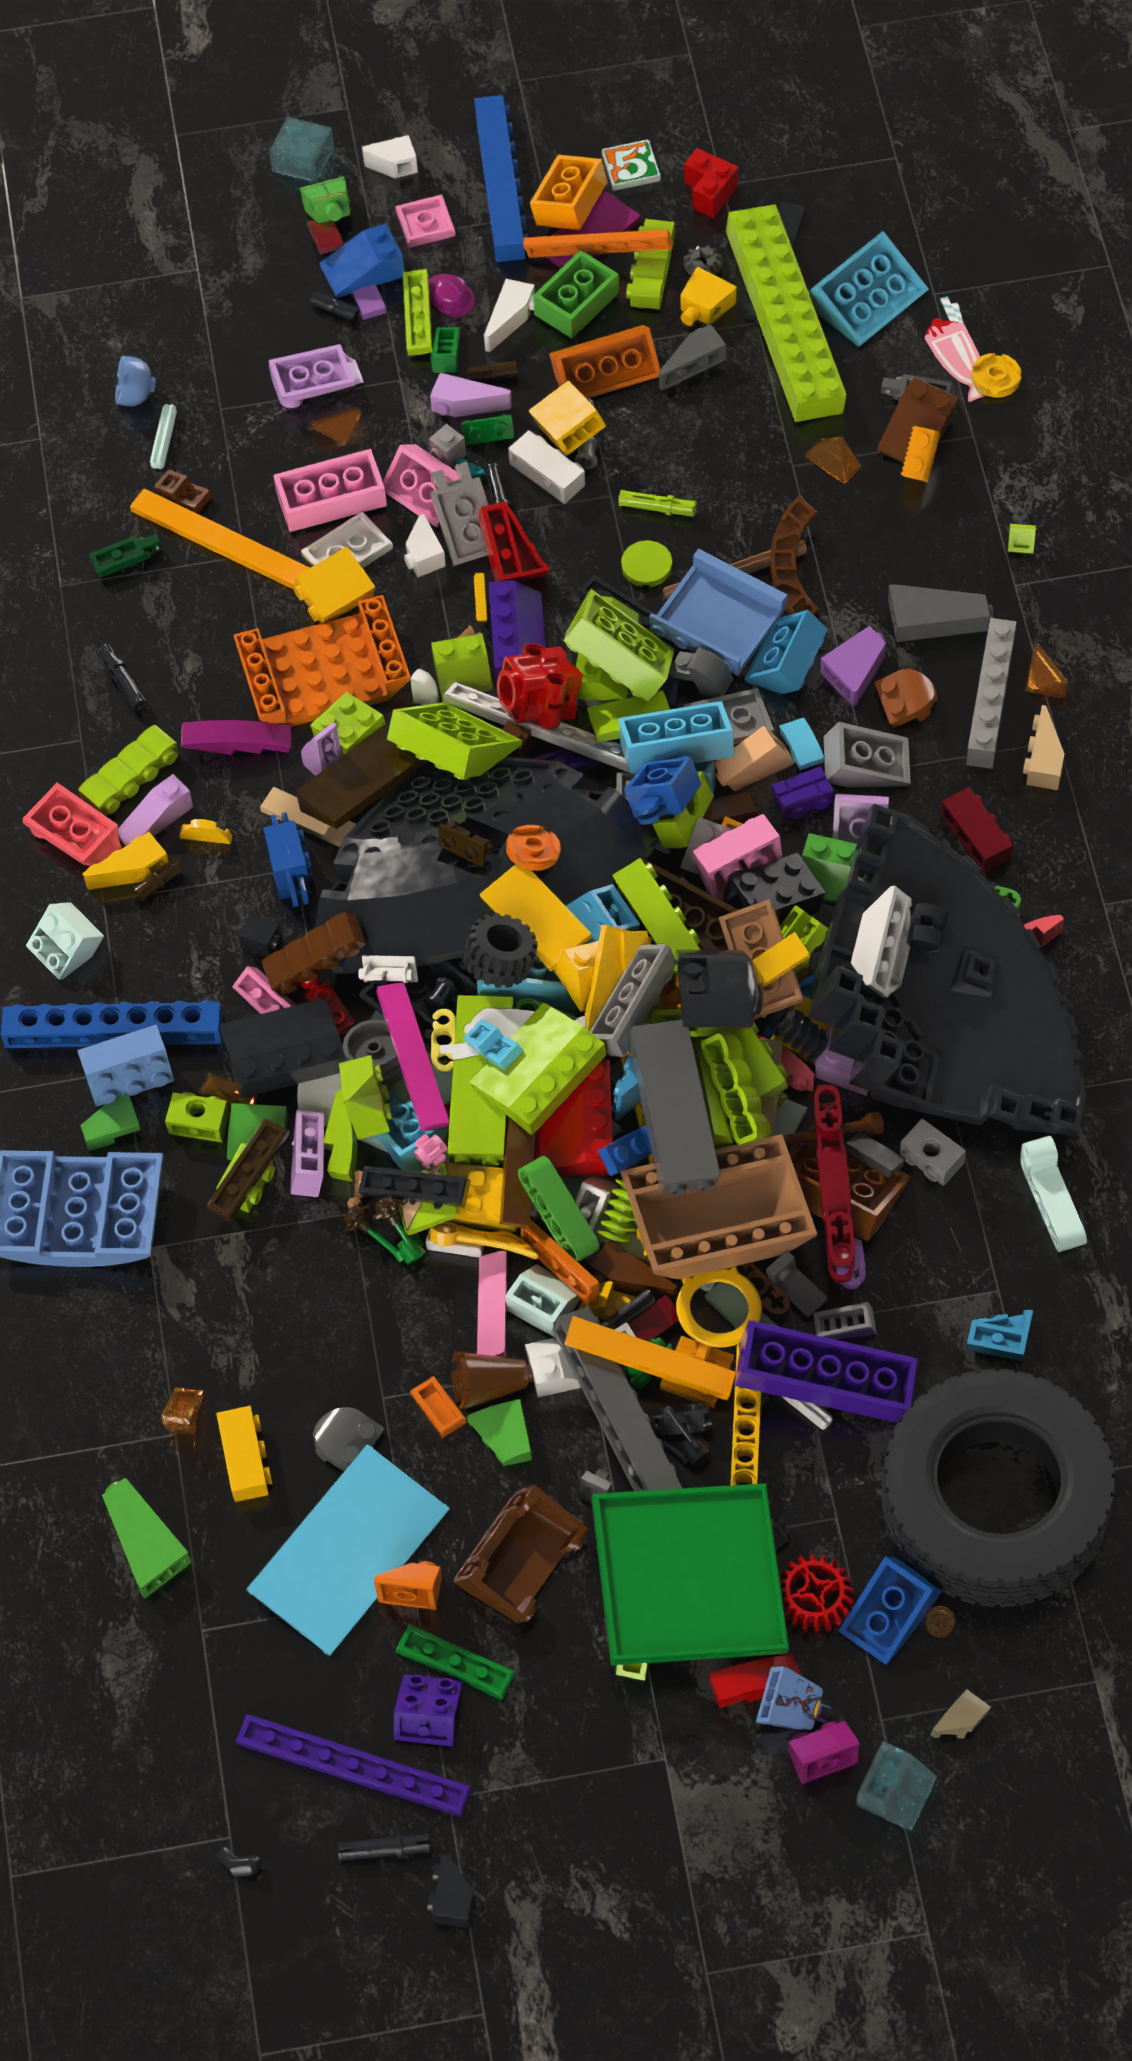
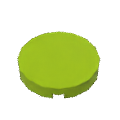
M648 540L636 542L623 553L621 560L622 572L625 578L636 586H657L663 583L671 574V553L658 542Z

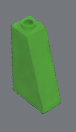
M126 1478L120 1482L112 1483L102 1495L139 1590L142 1596L146 1598L191 1564L189 1554Z

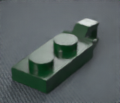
M156 534L146 538H137L134 535L89 554V557L98 577L102 578L150 558L153 554L161 551L162 547Z

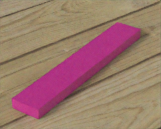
M401 982L378 986L376 992L421 1132L448 1127L449 1119L405 984Z

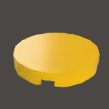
M989 353L981 356L974 362L971 371V381L976 390L983 395L993 398L1005 397L1018 389L1021 381V369L1011 357L1004 354L1002 356H995V353Z

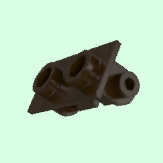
M448 823L446 826L439 824L438 845L480 867H484L485 855H491L494 850V845L491 844L490 840L478 835L470 838L471 832L458 826L456 823Z

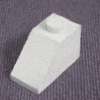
M420 515L406 542L407 554L404 555L407 567L409 569L413 568L417 577L446 567L444 551L425 515Z
M592 1176L583 1181L575 1200L594 1234L601 1226V1220H605L607 1217L604 1211L611 1210L612 1205L608 1203L609 1199L616 1198V1195L612 1193V1189L620 1188V1186L601 1176Z

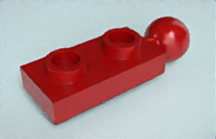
M318 973L317 978L308 982L302 981L300 985L302 988L310 990L305 993L307 1002L325 998L340 1037L356 1026V1023L329 982L327 981L319 985L320 975Z

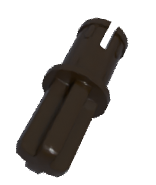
M491 361V364L470 366L467 370L468 378L471 381L487 379L496 381L498 378L518 377L516 361L495 364Z
M172 858L158 870H152L149 877L136 887H133L134 892L138 893V897L144 902L146 898L159 888L164 889L166 887L165 884L183 870L181 863L176 858Z

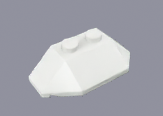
M890 886L863 913L851 960L855 970L863 975L862 980L865 984L883 998L888 997L890 993L901 986L910 950L906 940L909 927L912 926V916L909 909L911 907V898L896 886Z

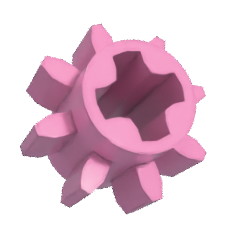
M424 1134L415 1141V1146L418 1149L413 1154L423 1167L428 1168L431 1164L434 1167L446 1162L444 1154L448 1151V1148L437 1135L429 1138L427 1134Z

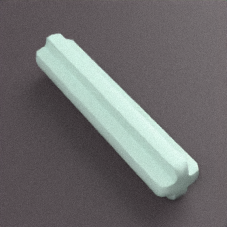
M165 404L162 408L150 460L151 467L154 469H162L165 465L177 413L174 405Z

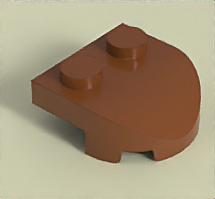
M912 669L899 670L874 682L893 729L915 718H918L920 722L931 714L930 709L934 701H937V691L932 682L922 673Z

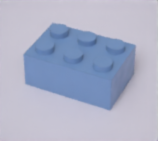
M157 1025L77 1050L96 1107L110 1104L117 1097L126 1093L129 1096H134L140 1092L161 1087L174 1081Z

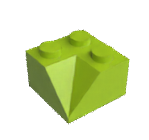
M371 1055L339 1063L343 1102L358 1140L390 1132L389 1120L393 1119L391 1106L387 1101L391 1100L387 1084L382 1085L381 1083L384 1079L380 1065L375 1066Z

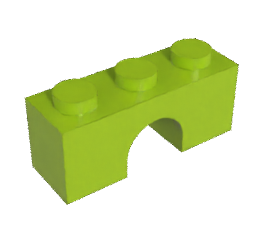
M703 771L697 772L701 786L684 811L674 816L663 814L658 821L653 823L664 849L688 847L698 817L703 818L714 796Z

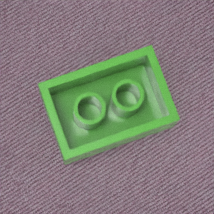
M580 250L533 295L534 315L573 339L619 294V275Z

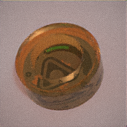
M944 1606L933 1607L926 1615V1629L935 1637L942 1638L950 1635L955 1627L953 1612Z

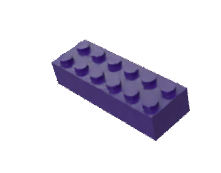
M750 1320L742 1334L734 1386L898 1423L907 1409L911 1407L917 1358Z

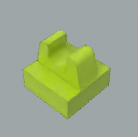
M1010 524L1008 552L1034 553L1036 526Z

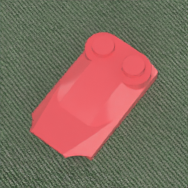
M56 783L23 818V824L30 828L31 833L35 837L45 838L84 865L92 866L108 858L112 852L122 849L118 835V825L59 783Z

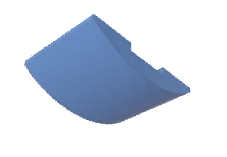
M0 1150V1257L26 1263L66 1267L117 1265L150 1257L163 1153L108 1152L107 1157L55 1156L53 1151Z

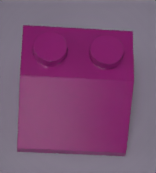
M833 1721L820 1727L819 1731L811 1734L802 1732L795 1735L792 1741L788 1742V1752L801 1784L857 1764L859 1742L845 1721L838 1724Z

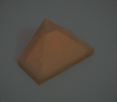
M355 407L311 421L309 424L313 429L346 445L361 416V410Z
M843 437L823 438L806 453V458L842 483L850 479L861 466Z
M1039 644L1036 645L1033 651L1025 691L1058 698L1065 697L1068 681Z
M209 1073L198 1096L206 1098L210 1096L219 1097L227 1101L228 1109L231 1110L232 1103L254 1104L259 1094L239 1098L234 1081Z

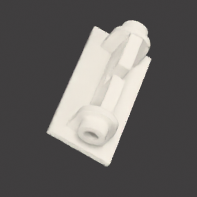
M362 955L363 968L359 969V979H363L364 982L373 980L404 983L418 982L415 957Z

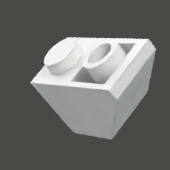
M408 135L362 147L365 167L393 178L418 173L416 155Z

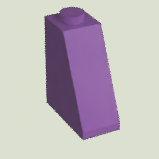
M868 626L821 658L820 673L853 707L858 704L885 658V638L881 633H876Z

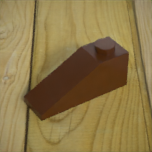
M611 1240L605 1244L589 1263L590 1274L599 1283L613 1282L614 1291L639 1296L644 1291L649 1290L655 1299H661L663 1296L668 1295L672 1302H675L678 1297L677 1285L664 1276L653 1274L651 1267Z

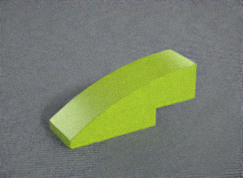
M337 1090L323 1141L328 1150H332L327 1171L332 1178L354 1182V1171H356L357 1136L344 1105L342 1091Z

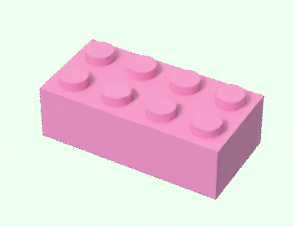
M371 449L273 475L276 493L289 532L387 506L385 488Z

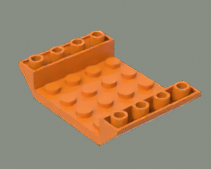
M383 595L358 601L359 614L266 639L261 638L258 628L234 635L260 721L291 725L293 727L315 721L346 691L370 706L388 701L410 681L411 677Z

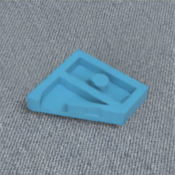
M1024 1310L1023 1315L1013 1317L1003 1314L991 1319L981 1318L972 1320L966 1350L1023 1361L1033 1310Z

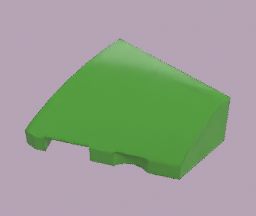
M126 1093L117 1097L114 1102L101 1107L81 1124V1129L88 1151L114 1144V1138L139 1131L140 1126L130 1096Z
M232 1103L228 1131L227 1160L233 1159L241 1143L248 1144L264 1119L287 1129V1107Z
M520 1399L491 1406L467 1416L468 1424L473 1426L479 1433L486 1446L495 1452L496 1458L503 1466L532 1460Z

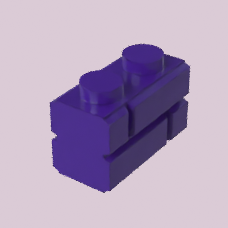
M817 767L772 784L771 796L784 821L790 818L797 820L802 818L806 812L827 808L833 802V788L822 768Z

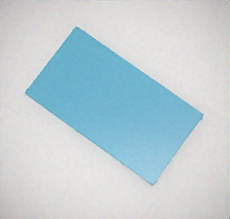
M367 1444L251 1583L247 1591L323 1650L325 1654L330 1656L377 1599L374 1585L375 1576L404 1566L450 1508Z

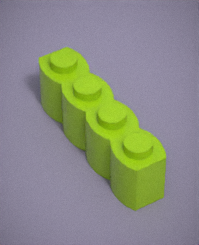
M646 219L644 227H639V231L668 229L674 243L675 222ZM672 249L638 251L634 253V260H637V262L631 266L630 279H633L632 284L628 283L626 298H630L631 307L660 310Z
M156 725L149 727L136 741L126 746L117 757L107 762L97 774L92 775L79 787L78 791L81 800L104 816L114 813L119 808L121 801L133 797L138 792L140 785L147 781H152L157 776L159 769L166 765H171L176 760L179 753L177 743Z
M718 1033L702 1040V1053L706 1062L711 1066L713 1084L721 1093V1106L724 1113L730 1118V1130L734 1140L739 1145H744L771 1137L770 1123L761 1112V1099L756 1089L752 1086V1074L748 1065L743 1061V1050L738 1038L734 1034Z

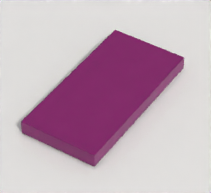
M604 191L599 196L580 230L560 228L552 236L629 232L641 221V216L607 191ZM588 254V255L591 256V257L594 258V259H597V258H598L600 255H602V254ZM575 255L546 258L559 268H562Z

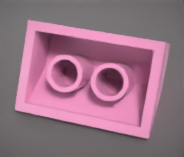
M400 445L383 480L385 493L417 515L424 514L430 524L440 527L430 492L437 490L431 474L443 469L447 483L459 480V477L455 470L418 445Z
M764 814L749 819L745 824L732 831L723 833L720 837L709 843L702 844L693 851L695 866L708 894L719 900L725 899L723 894L730 875L783 858L780 836Z

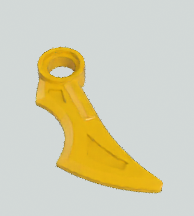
M449 1221L435 1225L430 1230V1241L440 1246H453L459 1241L500 1248L532 1259H537L539 1253L529 1243L507 1230L498 1232L478 1231Z

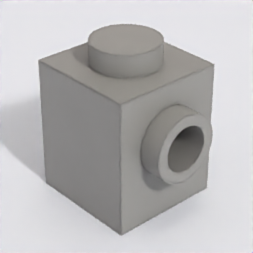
M447 424L429 438L430 454L450 468L456 465V459H463L466 456L464 437Z

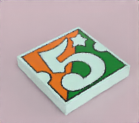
M649 140L602 149V157L613 191L660 181V174Z

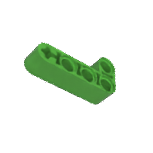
M541 1156L518 1170L519 1180L557 1244L578 1263L599 1250V1242L550 1160L545 1156Z

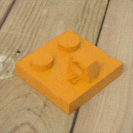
M681 1336L675 1350L729 1370L734 1362L733 1354L704 1345L684 1336ZM662 1379L660 1383L661 1390L694 1402H704L705 1406H713L714 1408L718 1397L666 1379Z

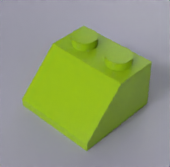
M482 633L431 643L442 702L444 693L455 682L483 693L493 690Z

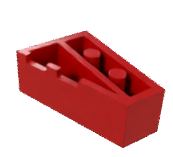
M506 501L481 507L477 515L495 582L511 580L522 582L546 576L550 569L540 558L535 546L529 541L523 531V527Z

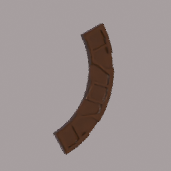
M800 496L784 512L774 533L770 551V573L773 587L787 594L785 610L787 615L808 610L816 617L819 614V609L807 596L798 579L796 552L802 534L810 522L817 516V511Z

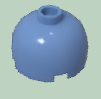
M122 356L117 373L119 380L118 385H116V404L122 406L142 404L147 399L149 392H154L155 377H151L150 368L141 359L132 356Z

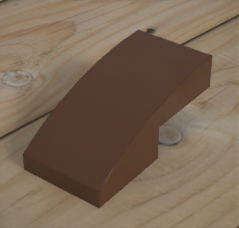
M169 469L154 486L155 490L161 495L196 514L212 498L209 489L192 484L188 476Z

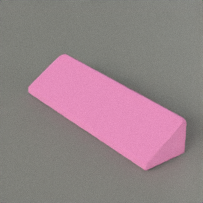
M247 966L232 986L260 1014L296 1005L287 995L278 991H272L268 978L255 967Z
M499 1251L479 1257L477 1354L506 1357L507 1309L505 1295L507 1294V1251Z

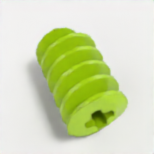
M616 1178V1182L622 1188L612 1189V1193L618 1196V1199L608 1200V1203L614 1207V1210L604 1211L610 1217V1220H601L600 1223L607 1229L606 1231H598V1233L611 1240L630 1242L633 1236L629 1232L636 1230V1225L632 1222L636 1221L623 1180Z

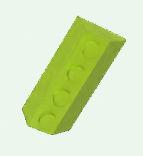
M602 596L638 623V613L613 597ZM580 652L578 653L576 667L583 674V679L576 699L614 702L628 698L629 688L613 681L609 673L602 668L594 667Z

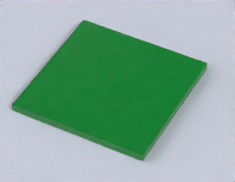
M766 1483L592 1494L591 1499L611 1665L788 1654L789 1644Z

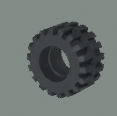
M499 913L493 914L492 917L485 915L482 920L478 919L475 921L469 932L463 951L464 965H468L467 970L469 973L475 974V979L478 981L483 980L484 984L488 986L493 984L495 987L501 988L502 985H505L508 988L512 987L513 983L516 985L522 983V980L526 979L530 972L537 952L538 943L535 941L536 936L534 932H530V927L527 924L523 925L521 923L522 920L510 918L511 915L505 914V916H500Z

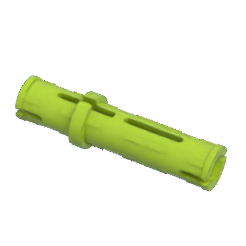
M621 490L619 495V506L665 512V515L669 516L679 514L694 517L696 511V501L677 499L672 495L663 497Z

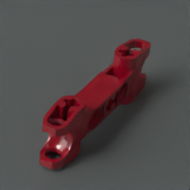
M834 1085L818 1086L814 1094V1124L822 1216L826 1233L828 1270L830 1277L835 1283L850 1282L854 1275L855 1244L846 1147L843 1141L840 1095ZM823 1093H830L835 1097V1102L820 1103L819 1097ZM833 1266H850V1270L844 1275H839L834 1271Z

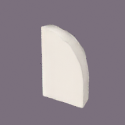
M417 669L410 679L413 702L421 705L439 703L438 689L434 679L426 671Z

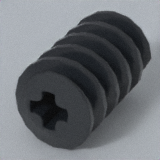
M794 1005L777 1011L769 1024L771 1029L776 1028L774 1033L776 1037L783 1036L782 1040L785 1044L791 1042L790 1046L793 1050L799 1048L798 1053L801 1056L807 1055L806 1059L809 1062L815 1061L825 1051L829 1042L828 1032L825 1029H821L817 1023H813L809 1017H806L803 1012L797 1010Z

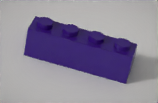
M515 580L489 582L496 685L505 657L522 655L523 646L529 643L539 644L545 648L541 593Z

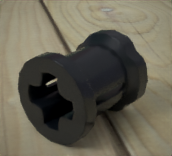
M438 978L431 996H427L424 1000L425 1005L433 1012L440 1009H448L447 1004L450 999L459 991L452 981L446 978Z

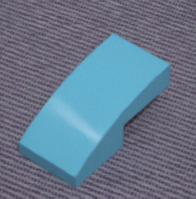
M804 718L779 726L780 733L790 747L791 756L800 770L825 762L821 748Z
M483 1019L463 1038L474 1050L503 1070H506L524 1051L518 1043L502 1035L497 1027Z

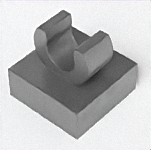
M599 1469L595 1475L586 1471L580 1481L578 1497L592 1504V1494L610 1493L612 1483L607 1481L610 1473Z

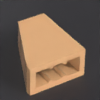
M763 726L734 747V757L714 762V766L718 770L715 776L724 787L728 785L734 791H737L793 765L795 761L784 744Z

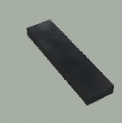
M364 1166L358 1193L362 1196L385 1198L390 1195L393 1199L465 1207L471 1180L467 1177Z

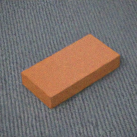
M434 1376L410 1391L415 1402L442 1438L466 1423L463 1414Z

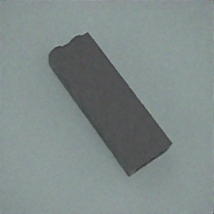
M682 1020L632 1026L628 1040L661 1194L669 1193L671 1196L684 1194L687 1190L697 1189L699 1192L712 1190L717 1186L721 1176L689 1028L683 1027Z

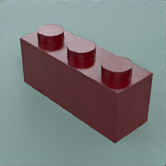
M968 787L942 801L941 816L983 873L1011 860L1012 839L1007 833L1004 834L1001 831L996 817L987 812L984 808L983 800L978 794L975 795Z

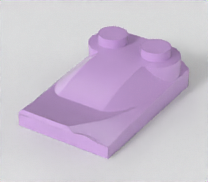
M341 344L269 360V369L278 399L287 408L300 406L306 398L344 389L363 382L356 360L343 352Z

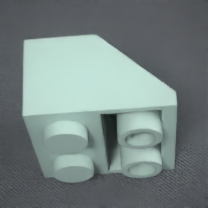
M71 902L49 904L26 947L59 980H62L93 956L104 935Z
M535 1265L521 1273L505 1295L508 1312L553 1337L555 1335L552 1328L559 1316L571 1313L581 1299L555 1274L539 1265Z

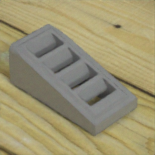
M869 1302L813 1313L817 1336L835 1340L876 1334L874 1313ZM859 1316H864L865 1324H860ZM847 1317H852L853 1326L849 1327ZM836 1318L841 1319L842 1328L837 1329ZM825 1319H829L831 1331H825Z

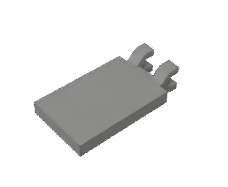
M467 462L455 466L459 480L447 483L443 469L431 474L437 490L430 492L453 566L488 555L477 515L481 507L488 506V502L480 477L472 479Z
M758 688L683 705V707L722 701L733 730V745L741 743L763 726L772 734L774 733V728Z

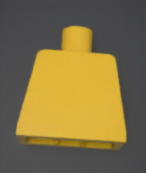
M697 267L681 294V310L684 312L681 315L682 322L688 326H692L696 320L707 325L712 324L736 304V286Z

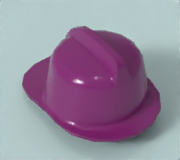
M439 274L429 279L430 304L440 312L450 317H461L471 311L475 303L474 293L463 279L450 274Z

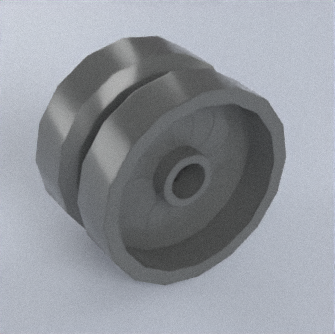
M371 1019L360 1022L349 1030L343 1042L346 1061L371 1055L375 1066L380 1065L384 1079V1081H381L382 1085L387 1084L388 1088L403 1078L385 1020Z

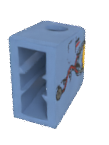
M771 1667L756 1722L792 1729L811 1730L815 1720L824 1724L827 1723L832 1709L830 1706L820 1703L823 1693L821 1687L786 1667Z

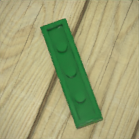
M411 1624L408 1625L396 1648L398 1654L455 1680H461L462 1683L502 1701L515 1677V1671Z

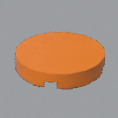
M525 825L517 827L507 838L506 853L516 865L527 870L540 871L548 869L556 864L560 856L561 846L559 839L551 831L550 834L544 831V828L541 826Z

